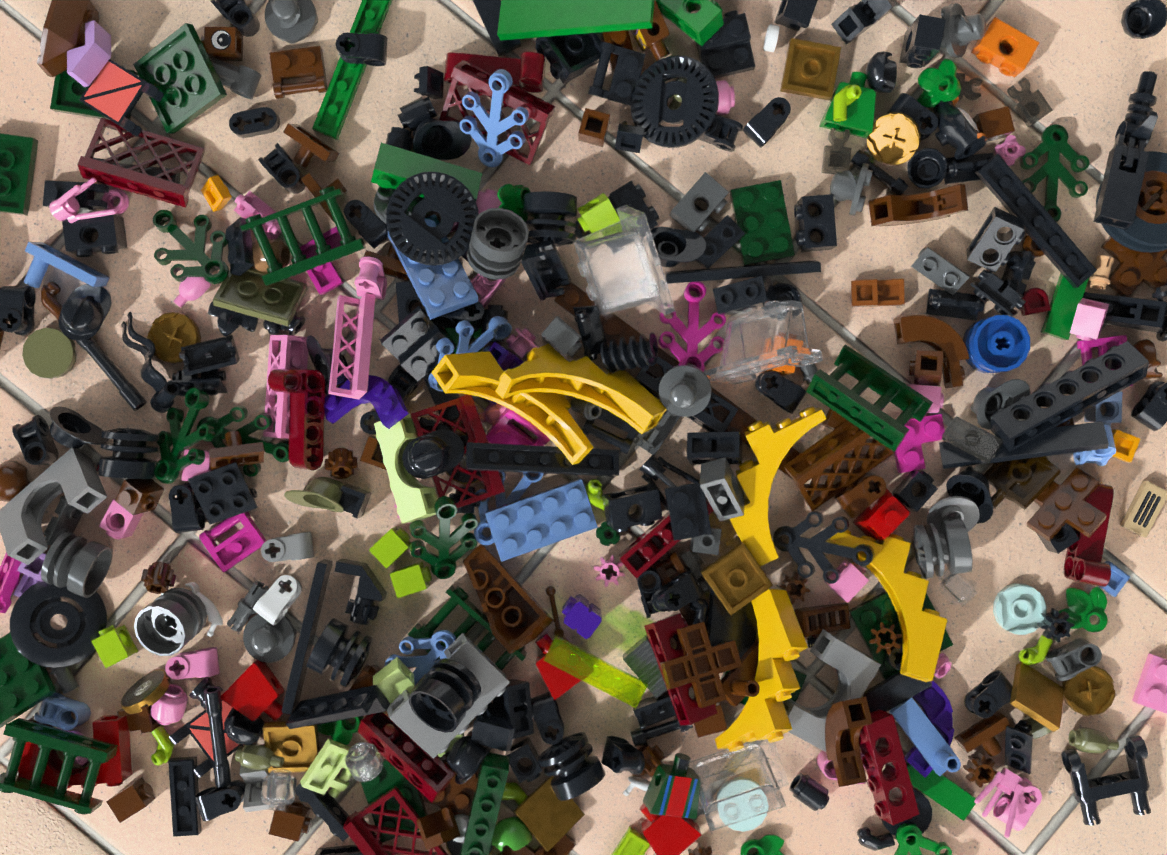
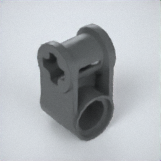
M1078 638L1062 647L1049 651L1045 658L1048 662H1051L1056 672L1055 677L1057 681H1065L1086 669L1096 666L1102 658V653L1098 646L1085 639ZM1088 647V654L1085 657H1082L1081 653L1083 649Z

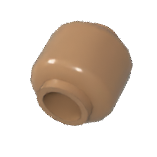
M268 239L278 264H282L283 268L286 267L290 262L289 248L280 239ZM256 241L252 246L254 267L260 272H267L269 267L258 241Z

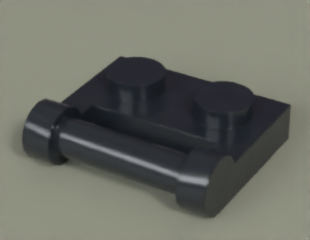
M601 42L599 47L601 54L593 85L589 87L588 94L631 106L632 92L640 77L646 54L607 42ZM614 54L618 57L610 88L607 91L602 88L610 56Z
M602 408L598 419L628 432L626 438L623 439L593 425L595 419L586 420L582 429L585 435H593L620 448L621 452L628 453L638 432L630 424Z

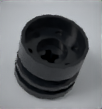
M546 191L531 192L524 195L523 214L534 217L532 220L524 221L527 224L528 230H530L527 243L533 244L553 240L555 246L560 247L561 245H571L576 242V235L569 233L576 230V224L565 221V219L577 216L576 196Z
M116 428L102 431V438L114 439V443H101V448L113 451V455L100 458L99 476L127 479H156L155 467L157 461L145 458V454L158 452V447L146 446V442L159 441V434H152L143 429Z
M333 618L319 637L306 666L321 675L329 666L334 667L331 680L335 681L343 672L340 685L347 687L362 669L369 655L372 637L366 635L359 645L357 643L361 632L357 630L348 639L346 635L349 626Z
M447 658L438 659L425 675V679L409 695V704L416 716L427 726L444 733L453 732L466 716V711L474 705V702L481 695V686L475 675L464 665Z
M584 732L562 738L559 743L551 745L538 757L540 766L545 767V775L554 776L550 785L558 800H569L587 792L596 786L606 775L597 756L588 757L592 753L593 747L587 743L588 737Z

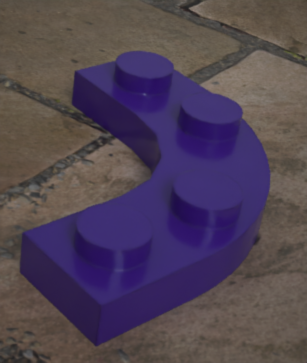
M369 375L367 393L360 399L332 394L324 398V414L326 419L332 424L351 409L365 403H371L375 407L382 425L388 429L409 414L397 389L383 378ZM347 380L338 388L350 390V381Z
M932 681L930 687L912 698L917 701L924 714L950 746L954 735L953 709L944 691ZM915 745L904 757L925 778L933 770Z

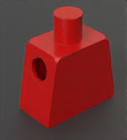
M886 488L885 493L869 505L853 523L866 536L876 540H884L910 515V511Z
M545 633L535 641L542 651V654L536 658L535 663L554 700L594 671L593 663L565 637L555 644L548 633Z
M256 660L221 695V700L252 721H255L265 712L276 722L283 715L282 706L276 699L285 690L266 662Z
M644 803L639 809L647 818L641 824L642 832L656 855H680L702 835L699 825L691 818L650 814Z

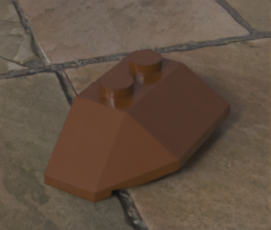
M91 0L51 1L40 42L41 54L37 60V64L47 76L55 77L67 70V51L85 45V23L93 20L99 23V12Z

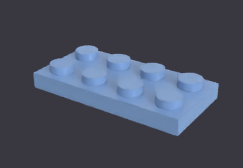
M435 214L425 218L426 224L430 227H436L440 224ZM388 232V238L430 320L478 302V295L459 259L443 265H425L415 262L398 250ZM447 236L441 239L442 243L449 241Z
M581 478L484 512L501 562L598 528Z

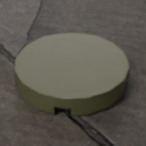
M53 328L39 329L28 336L23 345L22 353L24 363L31 373L41 378L50 379L62 377L71 371L76 362L77 355H75L76 346L74 341L65 336L61 330Z

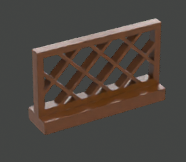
M847 420L785 464L784 468L792 477L808 508L813 512L895 452L874 438L868 439L871 437ZM864 445H870L866 454H860ZM878 446L885 447L880 453L874 455ZM843 460H849L845 469H839ZM857 461H863L859 468L854 469ZM833 464L831 469H826L828 466ZM822 475H828L825 484H818ZM836 476H842L839 482L833 484ZM812 479L810 484H805L807 481ZM815 490L821 491L818 497L811 500Z

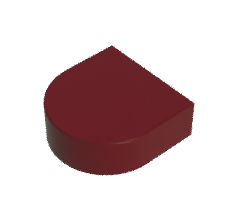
M1031 288L1024 292L1023 299L1026 303L1021 307L1022 316L1050 311L1049 299L1044 290Z

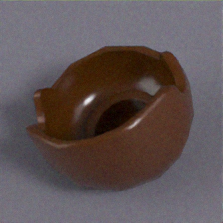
M1149 339L1136 342L1133 347L1149 361L1147 376L1144 379L1162 377L1163 374L1157 371V367L1161 365V362L1157 360L1154 343Z
M5 461L0 464V501L9 502L30 484L26 474L28 469L17 461Z

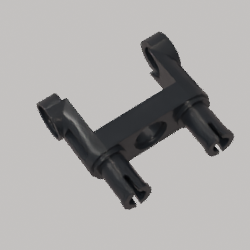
M1136 735L1126 739L1124 749L1129 771L1093 779H1087L1085 764L1081 763V759L1075 749L1062 751V761L1066 771L1071 776L1074 797L1080 803L1083 823L1085 825L1094 826L1093 820H1095L1097 825L1101 823L1096 803L1098 800L1129 793L1134 814L1145 815L1144 810L1146 814L1151 813L1147 796L1150 785L1144 761L1148 757V750L1141 736Z

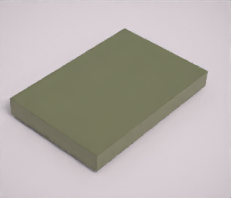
M249 268L241 276L231 274L229 270L227 278L222 282L213 298V305L289 327L307 291V284L287 278L265 286L261 276L268 274V272H260L257 269Z

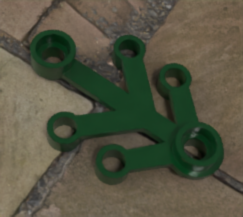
M1054 124L1048 126L1043 131L1041 143L1034 150L1023 155L1019 163L1023 169L1029 170L1035 167L1038 163V158L1048 151V161L1029 178L1022 180L1023 184L1025 182L1030 184V192L1032 193L1036 190L1037 184L1047 176L1045 206L1043 207L1047 212L1049 209L1053 210V219L1058 222L1061 217V210L1057 206L1058 178L1069 189V194L1073 198L1084 196L1088 191L1087 184L1083 181H1077L1059 161L1060 153L1071 163L1070 167L1076 173L1082 172L1089 167V159L1084 155L1079 156L1067 143L1068 133L1066 129L1061 125ZM1053 133L1058 135V141L1053 139ZM1026 157L1031 158V160H1032V164H1031V165H1028V164L1026 163V161H1025ZM1077 160L1082 161V168L1077 166ZM1076 185L1081 188L1080 194L1075 191Z
M160 210L155 213L153 223L157 229L163 233H169L186 249L168 250L166 248H159L154 253L156 261L160 265H168L171 261H198L202 265L185 267L182 264L174 265L170 273L176 281L183 282L187 277H204L208 283L219 284L227 278L229 269L226 263L222 261L223 248L228 244L224 232L215 231L211 234L210 240L213 243L211 259L205 254L207 231L212 227V223L206 215H198L194 219L196 230L193 242L176 226L177 220L169 210ZM206 221L205 225L199 226L201 222ZM223 237L220 242H216L217 238ZM167 254L164 259H160L161 255ZM183 270L181 275L176 276L178 271ZM215 270H220L217 274L212 275Z
M191 388L186 393L185 404L189 411L182 427H180V423L184 419V411L172 407L167 412L166 418L170 424L171 433L167 431L159 432L157 444L160 447L161 460L155 467V477L162 483H173L178 477L180 470L191 464L201 465L205 460L204 451L196 448L190 449L186 456L180 458L182 451L201 440L211 441L215 436V428L206 424H202L198 430L190 434L199 411L205 409L210 401L209 396L204 390Z
M238 405L232 408L230 413L219 419L211 416L204 417L198 422L197 430L202 424L213 426L215 428V436L211 441L207 442H211L215 448L226 447L223 439H225V434L232 430L224 427L232 422L243 421L247 418L248 411L244 406ZM236 410L241 411L242 418L236 416ZM261 413L254 421L235 430L241 433L243 445L263 442L264 452L272 454L279 462L289 461L288 440H282L274 444L248 436L259 429L265 430L271 426L272 418L269 414ZM261 417L266 419V425L260 423ZM279 449H283L286 455L281 456L279 454ZM260 463L251 464L255 467V472L250 471L249 465H244L243 472L248 477L256 476L261 471Z
M442 496L437 499L434 505L436 515L439 518V537L427 530L425 523L421 520L413 521L409 526L411 535L414 538H420L438 549V556L426 550L425 544L421 540L413 541L409 548L413 557L421 558L431 564V571L437 578L447 579L455 573L456 561L467 551L476 547L477 540L475 535L468 532L478 526V521L475 514L466 513L461 517L462 524L450 534V519L456 516L457 507L452 498ZM460 540L461 545L449 554V549Z

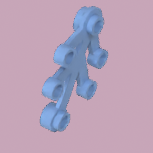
M503 69L496 70L489 78V86L493 91L490 116L480 103L477 93L468 92L462 98L463 106L467 110H473L488 132L487 139L478 129L477 121L472 116H466L460 122V129L463 133L472 136L479 146L478 157L480 161L488 167H497L502 162L505 152L512 148H521L526 141L525 135L522 132L514 131L507 140L498 144L499 134L514 125H523L529 118L527 109L517 107L511 115L501 120L503 96L512 86L513 82L510 73ZM495 80L499 81L502 87H500ZM468 98H471L474 101V104H471L468 101ZM517 113H520L523 119L518 118ZM466 122L470 123L472 128L467 127ZM513 137H517L520 143L515 142Z
M493 317L489 321V329L469 346L470 336L473 334L474 328L467 320L459 322L456 326V332L459 334L456 354L478 352L491 339L502 340L511 333V324L504 317ZM442 338L436 344V349L440 353L438 363L445 355L451 354L454 351V345L448 338ZM491 346L486 347L483 352L489 351ZM430 373L428 377L429 385L437 391H443L433 374Z
M501 472L502 475H503L502 483H503V486H504V481H505V479H506V473H505V472ZM523 473L524 477L507 499L505 492L495 495L496 507L518 501L530 484L540 481L544 473H538L536 477L530 476L529 473ZM480 489L475 494H479L480 492L486 493V490ZM490 497L486 501L480 502L478 507L480 522L474 529L475 538L482 545L495 543L492 534L486 537L482 533L484 528H489L484 512L489 511L487 502L490 500Z
M448 630L437 631L433 634L432 638L414 639L410 636L405 637L399 644V649L403 654H411L415 649H431V651L424 656H399L392 654L385 661V666L391 660L398 657L407 667H417L413 671L416 685L424 674L426 675L439 656L440 659L447 658L444 651L456 638ZM439 641H443L446 647L442 646ZM405 642L409 643L411 648H407Z

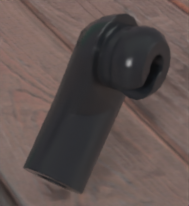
M868 827L858 829L857 831L859 843L870 850L877 851L895 845L891 833L874 836L871 835Z

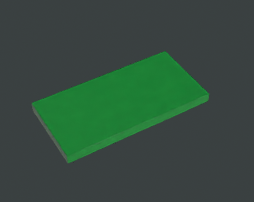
M501 0L497 35L501 41L652 28L655 0Z

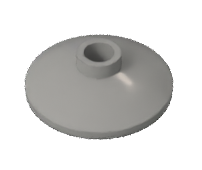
M962 496L948 497L937 502L929 510L927 524L933 523L938 533H940L942 521L961 518L967 532H969L977 524L980 513L978 506L971 499Z

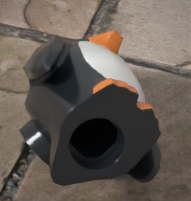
M959 97L953 101H940L934 107V114L938 118L939 129L935 136L943 147L949 144L957 149L954 155L957 160L975 154L987 143L986 135L978 131L977 125L964 109L955 107Z

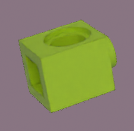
M604 193L577 208L581 217L577 218L584 232L590 230L594 237L621 221Z
M393 527L369 551L387 569L409 549L411 537L404 529Z
M423 561L390 573L397 598L425 590L430 586L429 582L432 581L430 569L428 566L424 567Z
M111 625L99 631L100 637L92 641L105 668L139 652L125 625L116 629L114 625Z

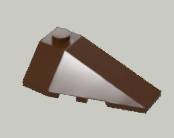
M480 544L463 560L471 583L480 599L483 612H485L490 623L492 634L510 654L536 639L554 621L545 609L484 545Z

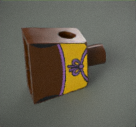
M655 1L653 27L631 30L642 52L650 49L655 60L659 61L670 54L664 42L670 33ZM647 30L652 31L654 36L650 35Z

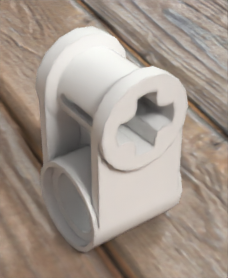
M289 575L280 576L256 602L253 610L273 626L276 625L301 594L302 587L300 582ZM286 583L292 588L290 593L285 591L283 587Z

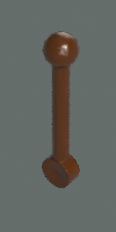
M549 586L546 588V594L550 598L554 618V636L560 639L564 636V631L560 628L554 597L556 590L554 587Z

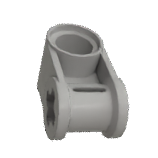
M311 532L290 534L267 540L261 547V554L269 562L313 558L314 551ZM271 547H280V552H271Z

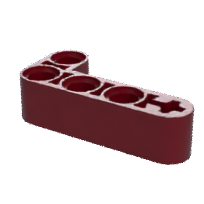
M453 52L446 55L444 75L446 83L451 84L453 77H451L454 66L465 60L490 74L499 69L506 70L512 77V85L526 92H543L546 64L544 55L540 53L524 52L521 54V59ZM460 82L458 83L460 86H466Z
M274 369L268 376L270 389L275 392L290 393L289 462L294 468L317 470L323 463L324 376L318 370Z
M1099 483V486L1086 500L1087 503L1106 514V519L1090 538L1073 528L1080 540L1067 548L1064 563V576L1067 579L1102 587L1107 586L1110 581L1111 567L1109 564L1101 562L1114 496V490L1111 485Z

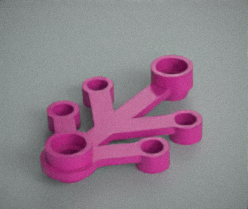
M697 281L690 282L684 290V297L688 301V328L676 316V311L671 307L663 308L659 315L660 321L664 324H670L687 343V353L675 341V336L672 332H663L658 339V343L662 348L669 349L680 361L679 365L690 363L704 372V362L712 355L720 353L725 348L726 343L722 337H713L708 347L699 354L698 343L715 329H721L726 323V317L716 312L698 330L699 302L704 298L706 288L703 283ZM690 291H695L697 297L691 296ZM664 313H670L672 318H665ZM714 318H719L721 324L715 323ZM663 337H669L671 343H665ZM713 342H719L721 348H715Z

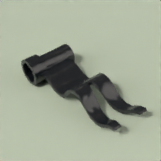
M129 312L127 315L128 327L124 321L121 324L123 328V342L128 347L141 352L145 358L141 369V377L156 391L150 400L151 407L159 413L168 412L174 404L175 397L180 392V387L173 381L167 382L166 378L152 366L151 358L155 353V344L150 339L134 331L132 326L133 316ZM127 329L131 338L142 343L143 345L132 342L127 336Z

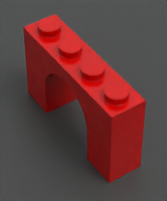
M106 715L92 722L93 739L118 745L116 756L101 764L95 786L106 783L107 787H114L123 784V781L132 775L130 733L126 716ZM26 742L18 769L19 777L31 780L40 749L38 744ZM55 749L50 751L42 780L43 784L54 787L57 786L63 764ZM89 765L83 768L73 767L67 789L74 785H81V788H83Z

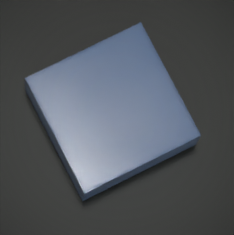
M1105 561L1111 567V578L1107 586L1099 587L1109 595L1116 597L1130 576L1112 562Z

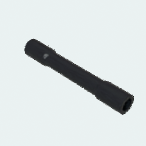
M94 337L88 340L77 341L116 386L120 395L134 411L139 410L147 403L134 385L129 383L100 348Z
M213 686L204 690L206 712L209 718L216 787L223 788L231 784V774L226 752L220 687Z

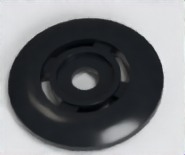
M670 56L650 65L638 78L631 96V115L635 126L644 128L643 137L648 141L665 148H679L699 139L712 125L719 106L718 86L712 73L701 62L687 56ZM673 78L687 79L686 84L681 81H671L666 84L665 81ZM672 95H679L682 98V104L676 110L669 109L667 105L668 99ZM664 121L669 124H680L683 122V125L680 127H664L661 124Z
M422 172L407 178L395 189L387 206L386 223L393 243L406 257L425 265H443L458 259L469 249L474 222L479 213L473 195L462 182L448 174ZM423 194L424 200H421L414 207L412 216L406 215L411 202ZM436 211L440 214L441 222L438 226L430 227L426 224L425 215L427 212ZM459 222L454 236L449 241L442 243L441 239L449 234L453 223Z
M37 582L24 591L16 601L10 617V633L18 651L31 662L53 668L70 666L87 658L95 651L92 641L100 637L99 631L107 628L106 607L97 591L92 596L85 598L68 591L67 586L58 588L54 584L50 585L45 582ZM61 597H67L76 601L83 611L79 612L74 605L68 602H61ZM56 614H62L67 618V625L62 630H56L51 626V619ZM38 632L44 640L56 643L57 648L49 647L42 643L34 634Z

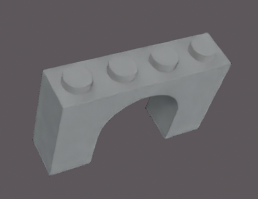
M72 447L0 509V533L8 556L29 565L48 549L41 523L45 510L58 495L64 493L68 504L87 514L107 498L90 457Z
M823 629L810 652L836 669L838 674L836 692L827 703L816 708L804 707L791 699L783 701L792 726V730L788 732L826 752L825 722L829 709L837 702L863 697L865 690L876 676L881 664Z
M463 633L444 653L447 659L459 662L475 675L481 686V695L474 702V705L466 711V716L453 732L444 733L427 726L412 711L409 704L410 693L406 689L387 709L389 718L433 759L438 754L445 752L450 742L457 735L464 733L469 723L476 716L483 714L488 704L495 697L502 695L506 690V686L510 683L506 675Z

